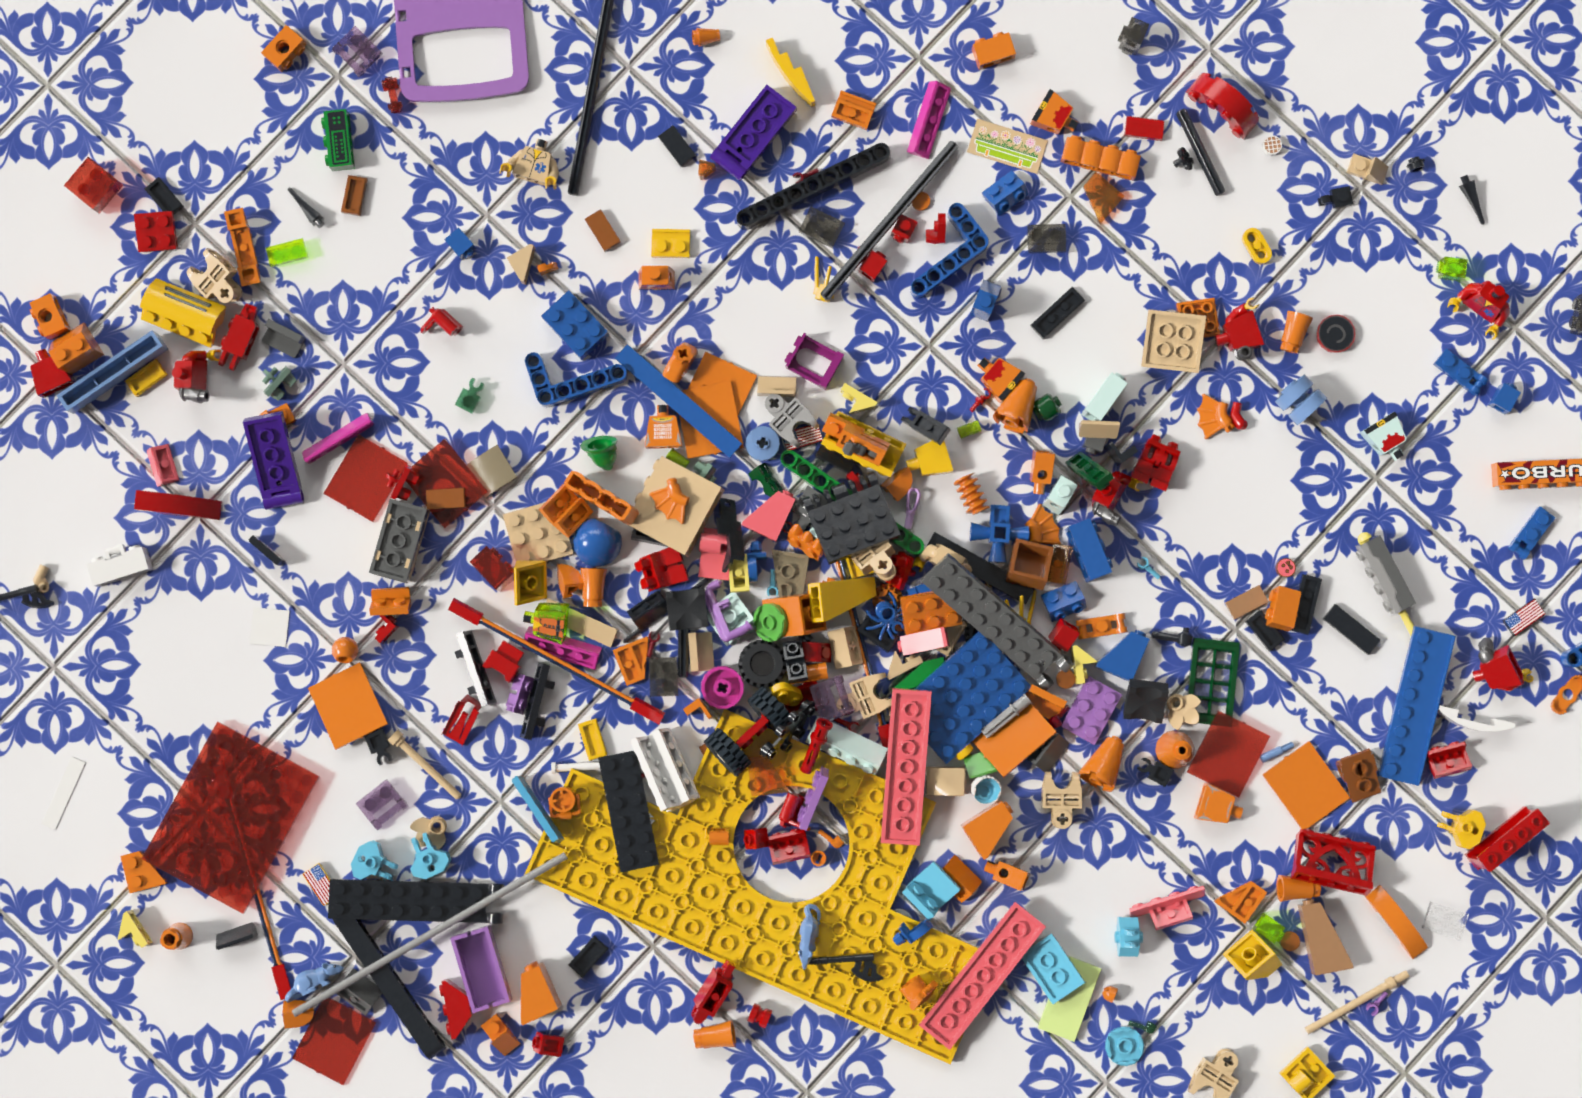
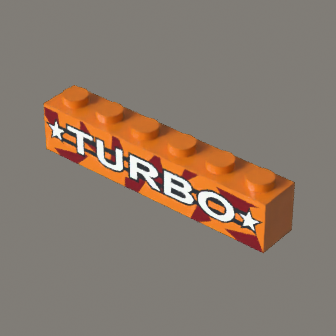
M1582 459L1497 462L1491 464L1493 487H1499V490H1511V486H1518V489H1530V485H1537V488L1541 489L1549 488V485L1556 484L1557 488L1569 487L1568 484L1574 483L1576 487H1582Z

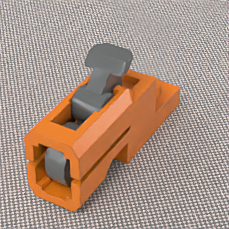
M833 413L829 414L822 429L823 432L838 439L836 446L842 448L844 454L848 456L854 454L876 466H880L890 443L878 437H871L865 434L864 428Z

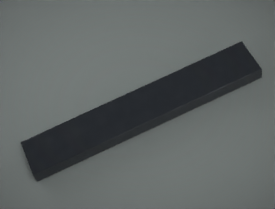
M936 532L933 533L927 546L930 544L935 546L936 544H941L965 557L968 565L972 568L971 573L975 577L1019 602L1020 596L1023 595L1025 605L1034 591V588L1005 582L1006 571Z

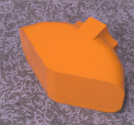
M686 342L677 346L662 373L663 376L674 383L680 382L698 354L697 348Z

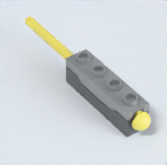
M1363 532L1358 536L1359 544L1355 546L1357 549L1356 555L1360 561L1364 562L1367 576L1373 579L1376 593L1382 596L1385 610L1391 614L1398 613L1411 636L1414 625L1406 609L1416 604L1381 535L1372 537L1370 533Z

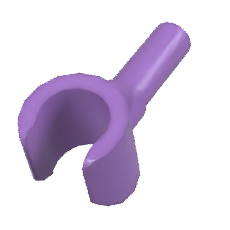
M1384 991L1374 1003H1367V1011L1370 1007H1375V1010L1371 1013L1372 1016L1378 1014V1006L1388 993Z

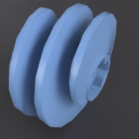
M759 426L748 434L745 445L748 454L753 459L767 461L772 459L779 451L780 441L773 429L767 426ZM762 439L765 440V443H768V445H764V448H760V445L757 444Z

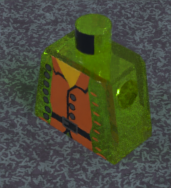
M539 603L535 612L525 611L523 622L533 624V635L563 644L567 637L570 604Z

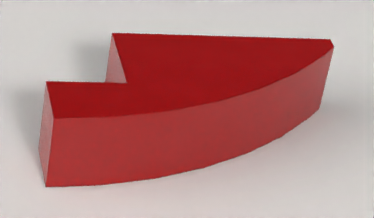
M136 490L134 509L138 511L220 520L222 501L141 490Z

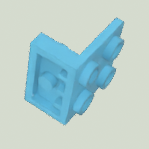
M933 861L908 883L902 893L926 918L931 920L939 908L957 894L961 888Z

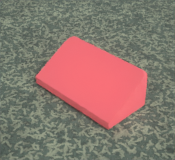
M169 444L149 448L147 454L157 487L179 481Z

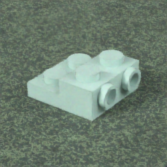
M730 593L719 601L721 602L728 598L731 602L729 607L722 610L730 631L744 625L745 621H748L754 628V630H750L746 634L748 635L755 631L756 627L753 624V616L736 593ZM708 609V621L718 634V631ZM737 637L729 642H724L726 646H734L740 641V638Z

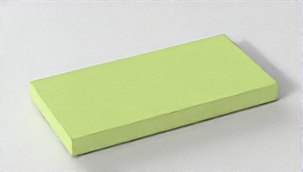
M1068 956L1086 983L1055 1004H1052L1048 998L1038 1028L1075 1042L1101 968Z

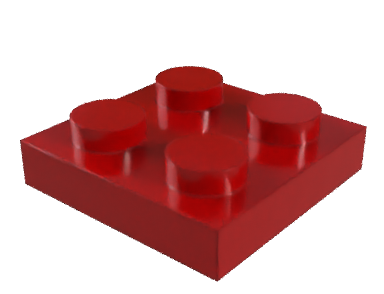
M173 211L134 214L138 252L178 249Z

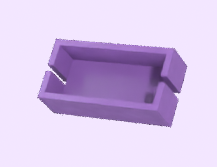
M491 925L452 936L450 940L472 1013L488 1009L492 1005L495 1007L510 1002L513 998Z

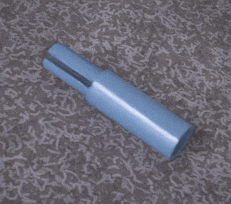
M1289 742L1259 755L1262 763L1267 762L1294 748V744Z

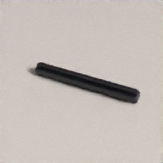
M1179 110L1176 115L1215 195L1219 196L1225 192V188L1187 110Z

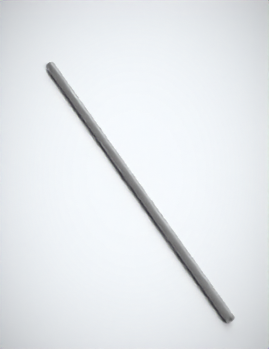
M565 852L293 1009L294 1016L297 1017L567 860Z

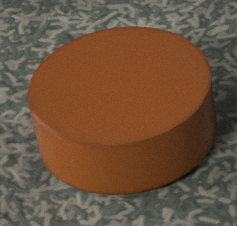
M1061 670L1057 673L1056 683L1060 688L1068 689L1075 684L1076 678L1072 671L1064 672Z
M1286 931L1281 934L1279 943L1283 949L1294 951L1300 945V938L1296 933Z

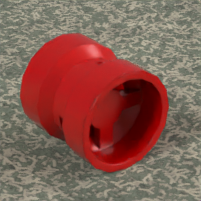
M754 1003L747 1021L751 1023L759 1022L760 1027L766 1028L772 1010L768 1008L762 1010L763 1008L759 1004Z

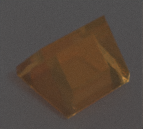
M699 159L698 176L700 180H703L716 171V166L714 163Z

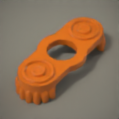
M1574 675L1565 686L1559 689L1557 696L1551 702L1553 712L1559 715L1567 712L1566 709L1569 705L1576 701L1577 695L1582 690L1581 675ZM1565 689H1569L1573 693V697L1570 700H1565L1562 696Z

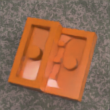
M562 484L538 509L566 537H570L594 512L582 497L578 498L565 484Z

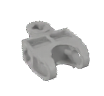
M771 394L766 398L765 407L775 417L769 423V426L782 439L794 447L798 448L801 445L794 435V430L797 426L807 424L815 429L819 427L810 411L796 397L789 404L778 394ZM772 403H778L779 407H774Z

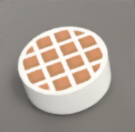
M1268 136L1262 143V150L1270 156L1278 154L1282 148V142L1277 136Z

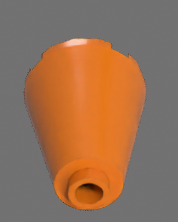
M1025 378L1017 383L993 414V419L997 424L1002 422L1005 424L1003 428L1015 433L1022 434L1024 430L1028 432L1037 392V386L1033 380Z
M1176 730L1164 733L1156 742V756L1162 764L1171 769L1183 768L1193 758L1194 745L1187 734Z
M1116 736L1107 737L1078 773L1081 774L1080 778L1093 787H1097V785L1103 786V791L1112 792L1116 785L1124 750L1122 740Z

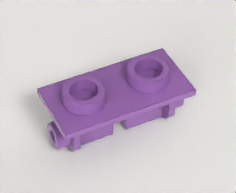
M520 673L515 676L511 689L516 690L517 693L509 694L506 710L523 715L527 707L529 693L533 688V677Z

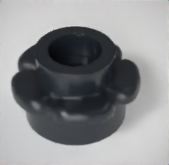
M1419 156L1413 157L1408 160L1409 163L1406 167L1409 168L1411 173L1417 172L1425 167V160L1420 159Z

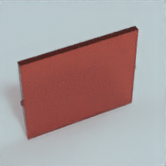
M358 434L323 494L346 506L347 509H351L374 522L396 485L394 482L392 488L387 486L389 479L385 477L386 473L392 474L396 468L400 470L397 476L400 478L408 463L386 451L384 447L381 448Z
M443 439L412 466L411 470L420 475L416 484L414 485L406 481L426 506V490L465 488L466 507L429 509L444 528L449 526L464 512H467L473 504L488 493L487 489L446 439Z
M1218 710L1187 773L1239 798L1270 735Z
M329 997L322 1001L292 1059L315 1070L316 1073H321L344 1085L377 1022Z

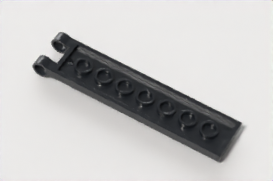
M330 879L328 919L444 922L474 905L477 900L481 901L486 898L487 894H493L504 887V884ZM486 907L460 922L502 924L503 913H486Z

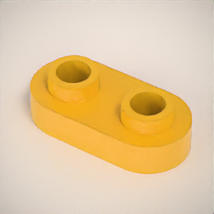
M1256 228L1247 229L1242 235V242L1255 263H1267L1271 259L1272 251L1262 233ZM1253 236L1254 242L1249 241L1248 237ZM1258 252H1262L1264 258H1260Z
M787 682L777 683L771 688L772 695L785 705L797 706L803 699L801 690Z

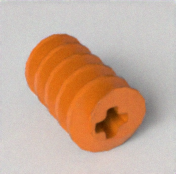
M971 473L956 480L954 486H960L957 489V493H963L960 496V500H967L963 503V507H970L966 514L975 515L990 508V506H983L987 499H980L984 492H977L981 485H974L978 478H971L974 474Z

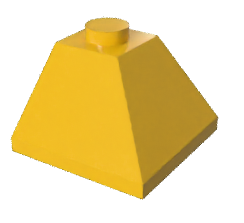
M1253 930L1223 953V956L1246 980L1269 977L1282 966L1277 955Z

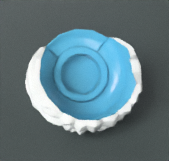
M979 776L971 784V792L980 803H994L1000 798L1002 788L1000 782L993 776Z

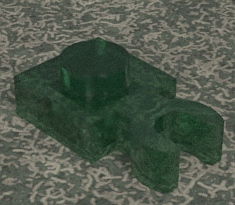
M475 378L470 380L469 390L463 388L455 403V406L473 414L481 399L477 393L482 391L485 386L481 382L479 387H474Z

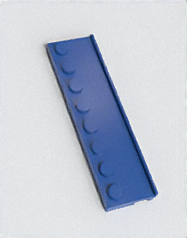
M1413 626L1377 776L1417 786L1420 785L1456 636Z

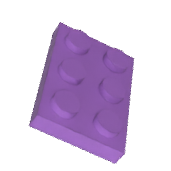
M1088 676L1060 727L1095 745L1122 694Z
M821 766L820 771H815L812 779L813 787L812 789L808 788L805 795V807L801 805L797 821L799 822V828L807 831L829 778V769Z

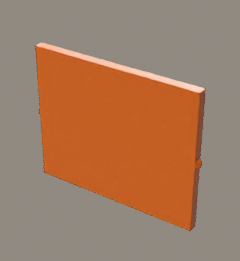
M705 351L688 389L701 387V385L706 386L731 381L737 415H739L757 375Z
M731 381L681 390L742 443L739 449L744 448ZM679 415L688 459L711 454L717 455L722 452Z
M360 662L308 688L335 750L388 725Z
M1032 704L1019 713L1020 716L1016 715L990 738H986L981 733L972 741L982 752L984 758H987L1004 778L1057 733Z
M1310 741L1290 755L1285 756L1283 760L1262 774L1301 829H1308L1350 798Z

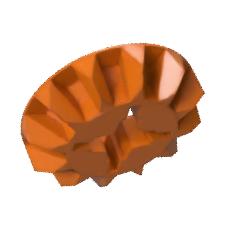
M882 584L877 587V596L872 598L873 606L876 608L879 602L884 601L879 599V597H885L889 591L896 599L898 610L901 606V591L891 584Z

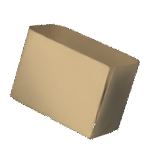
M926 767V794L932 796H964L966 768Z

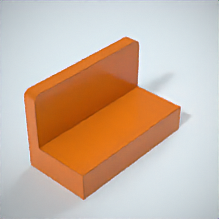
M1031 684L1030 689L1026 693V696L1030 699L1036 710L1038 709L1040 714L1047 719L1057 715L1067 703V701Z
M700 698L683 709L686 715L689 716L701 707L708 719L713 718Z
M956 855L942 867L961 888L954 895L961 903L969 898L982 883Z

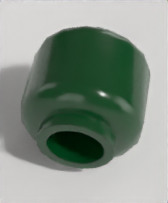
M1047 393L1034 402L1035 407H1033V410L1040 421L1049 422L1060 415L1061 410L1059 407L1062 404L1057 396L1052 397L1051 394Z

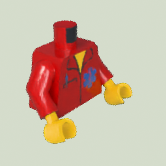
M1490 281L1470 283L1457 294V298L1454 297L1449 300L1447 308L1454 304L1456 306L1452 312H1457L1460 302L1463 301V304L1488 322L1494 323L1485 333L1486 336L1489 331L1494 332L1493 340L1499 334V327L1503 326L1510 315V306L1507 302L1509 295L1501 285L1496 286Z

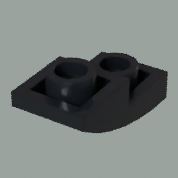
M802 640L783 642L789 684L808 681Z

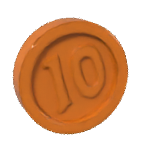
M922 191L911 204L914 209L923 211L929 207L930 197Z

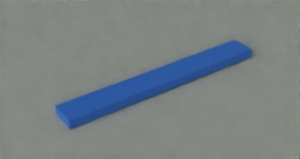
M628 344L615 357L621 365L727 457L731 458L740 448L742 443L665 378Z

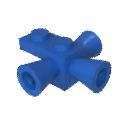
M991 505L989 527L972 522L970 524V541L988 539V543H992L988 562L1007 563L1004 544H1009V540L1015 542L1016 538L1026 541L1029 539V526L1010 528V506Z

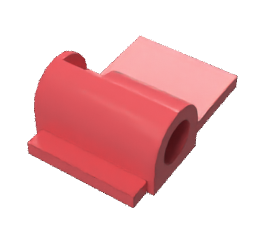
M704 527V533L701 532L699 545L701 558L698 577L729 581V569L726 573L722 572L727 551V538L725 535H719L717 529Z

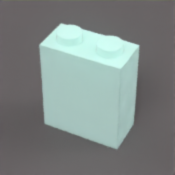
M1111 372L1081 415L1088 420L1101 421L1127 385V382L1124 381L1125 378L1117 372L1115 374Z

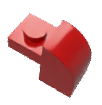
M802 642L805 662L831 663L832 651L830 643Z

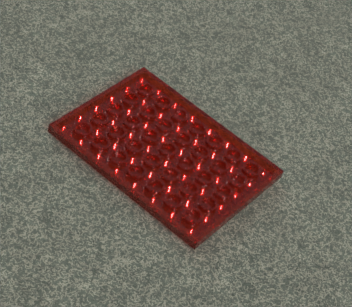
M217 721L141 859L238 912L245 914L320 776Z

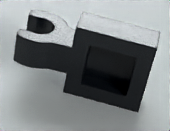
M1350 186L1331 189L1329 191L1330 195L1318 198L1319 206L1332 204L1333 209L1353 205Z

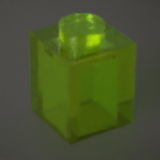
M1443 257L1436 265L1438 279L1459 282L1466 278L1468 259Z
M1265 913L1261 914L1252 927L1254 931L1273 944L1276 941L1279 942L1285 934L1283 932L1285 927Z

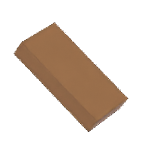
M1257 585L1225 602V605L1234 620L1267 603L1268 600L1260 585Z

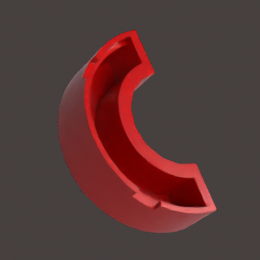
M1209 73L1200 74L1186 91L1188 97L1194 102L1205 103L1211 109H1216L1221 113V117L1228 121L1231 132L1237 138L1245 139L1259 122L1257 112L1253 113L1251 111L1252 104L1237 89L1221 78H1210L1211 74Z

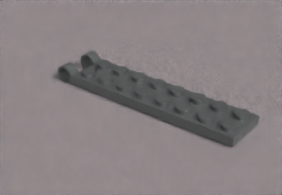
M949 553L922 578L921 582L983 636L992 641L1005 655L1030 675L1041 689L1047 691L1054 684L1053 680L1044 673L1054 661L1064 672H1068L1074 666L1073 661L1067 655L1062 653Z

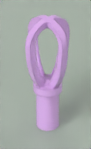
M910 488L906 495L907 511L905 513L904 528L907 529L912 528L913 517L921 497V492L917 488ZM912 491H916V502L913 509L910 510V494Z

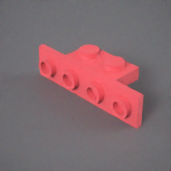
M1193 886L1185 892H1173L1168 897H1157L1146 904L1137 903L1132 908H1129L1130 917H1139L1149 913L1155 930L1192 920L1193 915L1187 901L1204 897L1205 888L1204 886Z

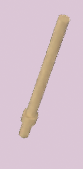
M1405 970L1394 977H1388L1384 980V983L1306 1026V1032L1310 1034L1388 989L1392 990L1397 987L1398 983L1410 977L1408 972Z

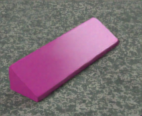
M938 81L929 82L907 149L908 153L929 159L951 91L950 87Z
M368 413L363 414L302 452L304 461L311 464L372 427L374 423Z
M531 626L528 627L524 640L563 661L596 670L602 647L565 636L561 640L555 639V636L552 639L551 635L542 633L543 636L538 635V631H533Z

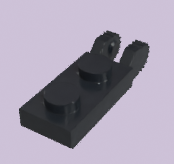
M909 407L908 411L911 415L916 416L914 420L911 421L904 416L901 418L903 423L939 445L942 444L951 431L945 424L912 407Z

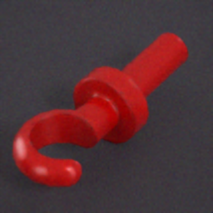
M984 388L989 393L988 397L981 395L975 398L976 402L969 409L972 413L979 405L984 404V399L987 400L991 397V392L988 388Z

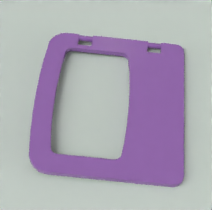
M394 0L400 88L404 97L409 101L452 102L484 99L519 93L528 85L529 70L523 0ZM400 12H406L407 21H400ZM476 28H505L510 31L513 65L511 77L463 85L423 86L416 84L413 39L415 37L437 32ZM404 68H410L411 77L405 78Z

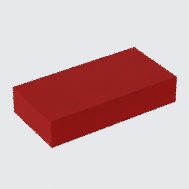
M1127 116L1124 136L1162 141L1165 121Z

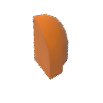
M909 467L895 472L880 485L897 502L911 488L913 479Z
M557 564V578L563 599L573 596L572 593L578 588L579 590L582 589L584 584L582 576L572 566Z
M293 1000L289 1003L283 1001L282 1015L284 1028H297L309 1023L313 1018V1007L295 1017L292 1010L306 1001Z

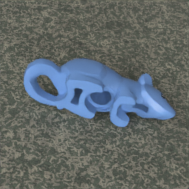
M807 904L804 907L806 918L803 919L799 931L801 942L798 954L803 969L807 968L812 959L813 952L816 950L815 940L819 935L821 913L820 909L814 904ZM812 909L817 912V920L810 912Z
M325 962L321 965L322 967L302 971L295 978L293 988L286 994V1002L289 1003L317 990V986L320 984L322 987L330 984L331 981L327 979L332 975L342 972L344 967Z

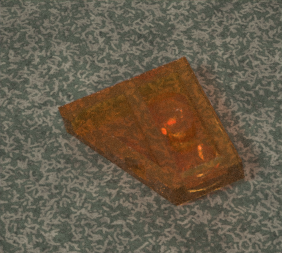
M1097 172L1083 186L1085 194L1089 198L1091 208L1097 217V222L1100 225L1125 197Z
M763 756L748 757L751 761V764L748 766L751 796L789 792L769 759H765Z

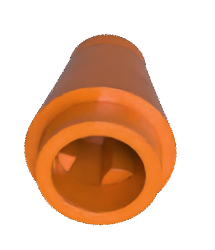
M696 28V30H692L694 46L698 45V47L720 41L719 29Z

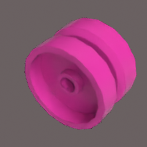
M716 666L704 674L701 681V692L709 705L717 709H727L740 701L744 684L741 676L734 669L728 666ZM719 684H725L726 688L719 690Z

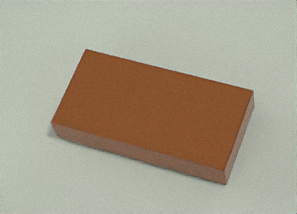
M348 175L341 208L342 213L361 216L368 182L367 178Z
M601 209L585 218L586 223L604 252L621 242Z
M465 488L426 490L427 509L466 507Z

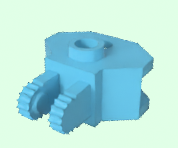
M423 833V840L428 849L422 851L417 838L411 839L416 851V859L410 870L414 877L427 879L445 871L452 859L449 852L437 849L436 846H433L429 835ZM431 865H434V871L431 870Z
M373 840L359 846L352 860L351 868L353 877L360 880L371 875H379L392 880L393 876L381 869L384 864L392 869H397L399 865L387 860V857L383 856L381 843Z
M1117 917V931L1114 933V940L1117 943L1119 957H1138L1140 943H1143V932L1140 931L1138 917Z

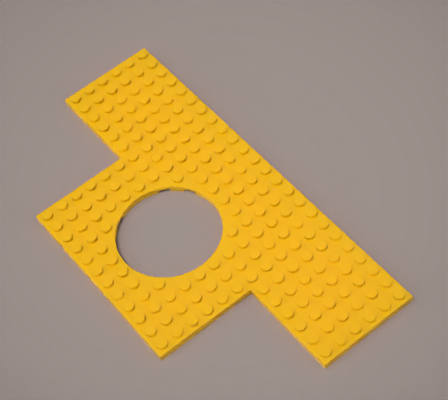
M724 709L716 729L720 728L736 742L756 722ZM769 728L759 737L755 734L752 737L754 741L745 750L740 748L751 761V764L737 777L726 769L707 747L693 779L700 798L681 807L678 815L673 812L660 811L657 805L647 801L649 813L653 816L650 819L655 820L652 823L659 865L621 872L603 781L571 768L564 786L570 787L576 794H580L581 815L565 820H560V818L552 819L565 840L561 843H554L546 832L543 831L525 874L565 852L567 860L537 876L534 880L724 964L726 960L734 963L736 970L951 1064L963 1034L949 1050L920 1027L919 1023L978 948L934 928H931L912 944L905 939V943L897 946L893 941L894 935L898 932L901 933L899 930L901 923L904 922L909 930H912L921 922L890 909L917 845L881 843L885 779L866 773L862 769L849 765L822 751L818 754L812 773L805 774L800 771V767L809 746L794 739L790 741L793 747L788 753L780 749L781 743L776 749L778 751L776 756L772 760L765 759L760 755L761 748L767 742L774 744L779 738ZM821 766L829 769V778L822 795L830 800L839 810L848 830L849 853L845 867L839 878L829 889L812 899L800 902H782L771 899L755 890L739 870L734 854V834L738 820L746 807L754 799L769 790L783 786H798L812 789V779L815 771H820ZM923 797L920 839L936 805L935 801ZM577 802L575 806L569 811H578ZM553 809V814H559V813H560V812H558V811H556V810ZM728 828L729 845H709L710 829ZM807 904H814L820 909L821 913L819 935L815 940L816 950L813 952V958L873 953L874 961L872 962L876 964L877 973L883 977V980L869 982L858 978L851 971L855 962L808 965L806 969H803L798 951L800 950L799 944L801 942L800 926L803 919L806 918L804 907ZM812 909L810 912L817 920V912ZM863 961L862 964H861V968H860V971H861V972L863 971L864 966H865V965H864V961ZM869 968L868 975L871 976L872 969ZM918 974L927 985L935 980L939 985L933 992V995L915 1010H911L909 1007L910 1003L899 989Z

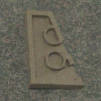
M772 550L779 597L803 594L809 557L804 554Z

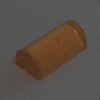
M1052 544L1054 549L1047 582L1066 585L1073 547Z

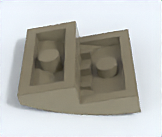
M495 445L466 465L485 498L518 478L498 445Z

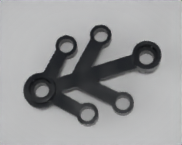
M805 700L797 711L793 710L788 716L790 722L779 725L775 730V734L779 738L774 744L767 742L761 748L760 755L765 759L772 760L778 752L776 749L781 743L780 749L788 753L793 747V744L790 742L793 735L798 739L804 736L806 730L803 726L807 718L815 713V702Z

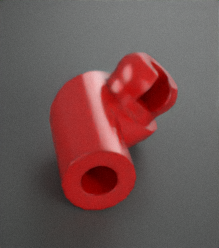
M1233 402L1229 417L1236 429L1244 430L1247 428L1248 423L1240 414L1243 404Z

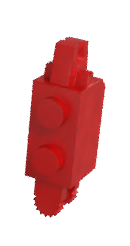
M246 303L240 314H236L234 318H231L228 325L230 329L221 341L223 352L218 365L223 367L229 354L234 355L229 370L234 371L240 358L247 360L259 332V326L255 323L258 312L257 307Z
M726 960L721 968H713L693 999L695 1006L691 1016L694 1023L699 1025L706 1020L708 1015L714 1017L733 986L732 972L735 969L733 962Z

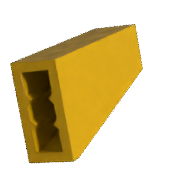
M875 577L808 584L812 623L828 621L877 596Z

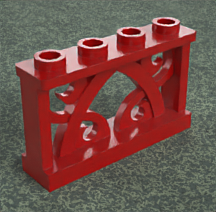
M1523 806L1464 855L1476 870L1483 868L1491 872L1550 823L1539 809L1528 810L1526 806Z
M1300 829L1296 834L1291 879L1367 896L1373 889L1372 879L1376 846L1368 842L1352 841L1347 837H1334L1329 833H1317L1312 829ZM1304 842L1315 844L1314 848L1308 846L1309 851L1314 853L1313 855L1305 851L1303 847ZM1335 851L1347 865L1340 867L1336 873H1332L1329 866L1320 857ZM1355 853L1364 855L1366 858V863L1363 865H1356V863L1359 862L1361 858H1357L1355 856ZM1302 855L1309 859L1305 866L1301 865ZM1321 865L1324 870H1319L1317 867ZM1365 869L1364 880L1361 879L1359 870ZM1350 870L1346 872L1348 876L1342 875V871Z

